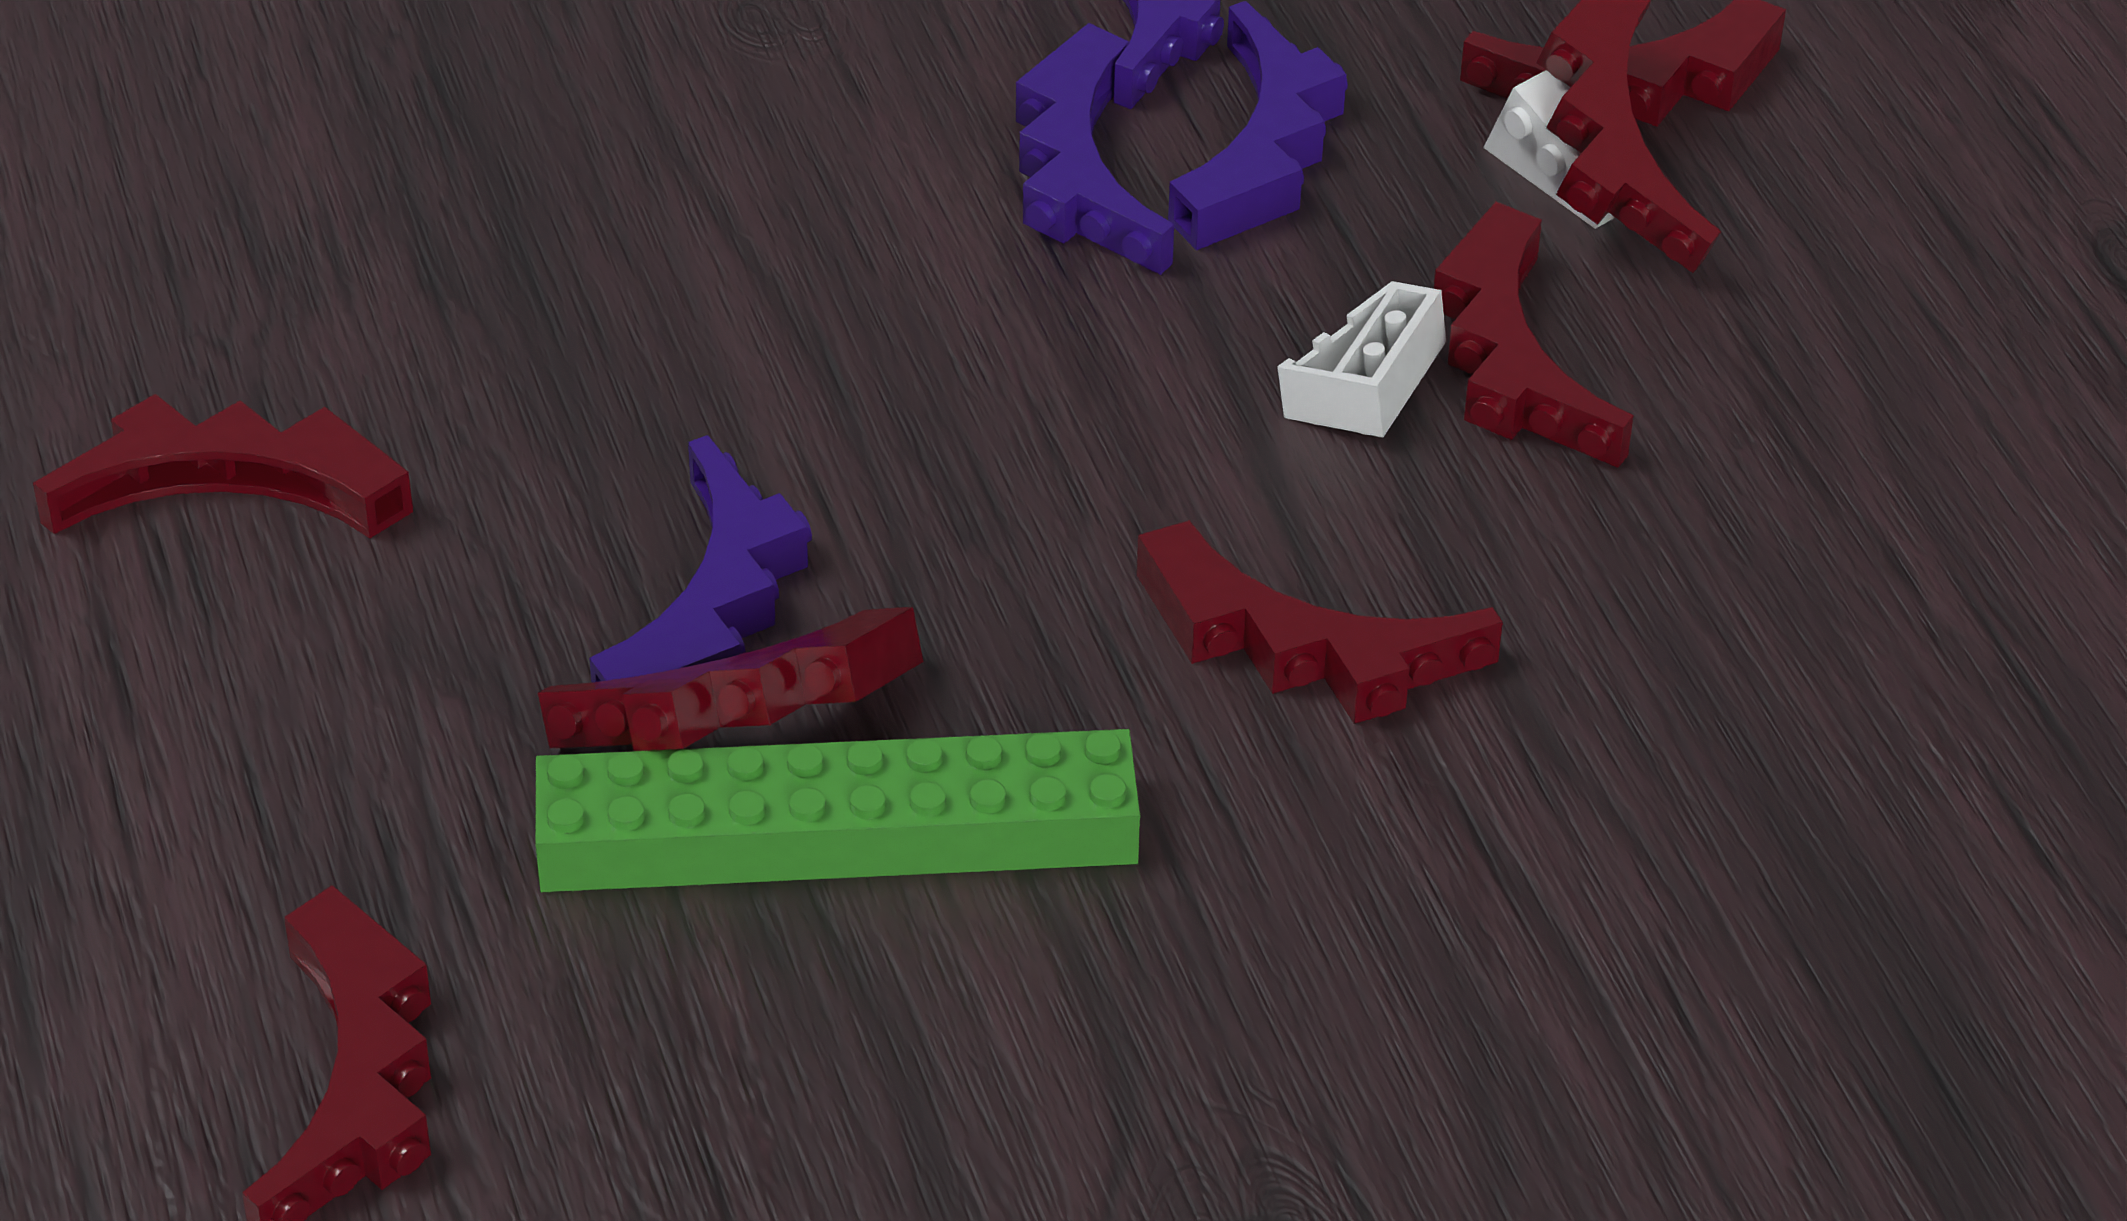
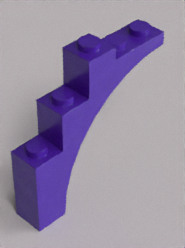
M1123 0L1130 11L1135 28L1130 42L1115 62L1114 103L1132 109L1145 93L1149 94L1154 90L1159 77L1169 66H1174L1180 56L1197 61L1210 45H1216L1224 28V19L1220 17L1221 0Z
M1247 1L1229 7L1227 47L1244 66L1257 93L1258 103L1246 127L1226 149L1201 167L1170 181L1168 221L1174 224V228L1195 250L1299 210L1301 186L1304 182L1302 169L1322 161L1323 138L1326 135L1325 121L1344 114L1345 91L1348 87V81L1343 68L1339 64L1334 63L1318 47L1300 53L1295 44L1290 43L1272 26L1270 21L1266 17L1261 16Z
M1088 23L1016 81V122L1026 126L1020 131L1019 172L1030 177L1023 183V224L1063 244L1077 233L1161 275L1173 264L1174 224L1143 206L1118 184L1101 161L1092 138L1096 122L1107 103L1114 97L1115 62L1129 41Z
M708 435L688 442L690 483L705 506L712 527L704 559L687 588L661 616L627 640L589 658L591 682L680 669L746 653L742 638L776 625L775 600L779 599V588L776 580L808 567L807 543L812 540V532L805 515L799 510L794 511L780 493L763 499L759 490L754 485L748 486L739 475L732 456L728 452L722 453Z

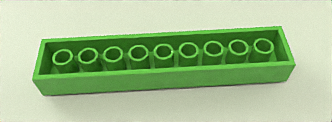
M1130 729L536 756V854L540 892L1138 864L1140 811Z

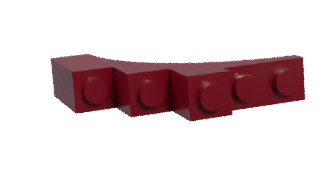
M1733 0L1721 12L1694 28L1661 40L1629 46L1627 81L1631 108L1635 119L1657 127L1683 95L1730 111L1779 51L1786 9L1762 0ZM1472 31L1463 43L1460 81L1508 99L1515 86L1545 71L1543 67L1536 63L1544 47L1510 42Z
M1580 0L1551 32L1536 62L1556 79L1571 87L1562 96L1546 129L1559 137L1565 144L1581 153L1571 164L1556 195L1597 225L1610 213L1628 229L1635 231L1663 251L1670 259L1694 273L1705 260L1721 231L1690 206L1664 176L1643 141L1631 108L1627 81L1629 45L1635 29L1640 24L1652 0Z
M1495 201L1435 270L1434 289L1441 290L1444 315L1455 319L1451 324L1448 365L1472 374L1468 379L1464 420L1510 440L1515 437L1521 428H1524L1619 468L1629 454L1634 415L1592 394L1567 376L1542 350L1526 323L1518 297L1522 282L1538 259L1542 219Z
M154 394L111 419L113 437L33 482L40 523L53 534L90 516L132 502L187 493L230 492L255 494L295 502L338 518L368 538H372L413 513L409 471L326 407L319 409L280 432L241 400L195 426L162 398Z
M1190 520L1138 535L1137 577L1191 664L1244 649L1272 694L1325 679L1353 724L1376 717H1384L1393 712L1406 709L1408 689L1429 685L1434 681L1467 671L1478 670L1498 662L1503 621L1493 607L1442 617L1400 619L1360 616L1312 605L1277 592L1248 576L1214 550Z
M913 607L867 609L812 633L755 651L680 669L591 683L549 686L538 692L549 749L633 745L634 751L684 749L719 728L771 725L806 704L856 702L924 661Z
M333 885L286 915L284 921L290 958L318 987L335 1018L338 1029L337 1056L328 1090L306 1130L276 1165L242 1192L247 1221H305L308 1216L335 1197L347 1194L363 1177H368L383 1190L401 1176L414 1172L431 1155L426 1114L407 1099L417 1093L423 1084L431 1079L426 1038L409 1024L425 1008L431 1005L426 963Z

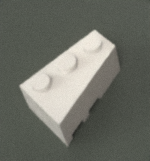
M1545 70L1512 89L1483 148L1596 229L1615 217L1608 213L1597 225L1556 195L1571 164L1581 153L1565 144L1559 137L1546 129L1562 96L1571 87L1556 79L1550 72Z
M1391 281L1347 314L1348 324L1332 336L1323 332L1312 340L1313 350L1296 363L1288 358L1277 368L1284 418L1358 432L1363 435L1384 437L1446 343L1441 290Z

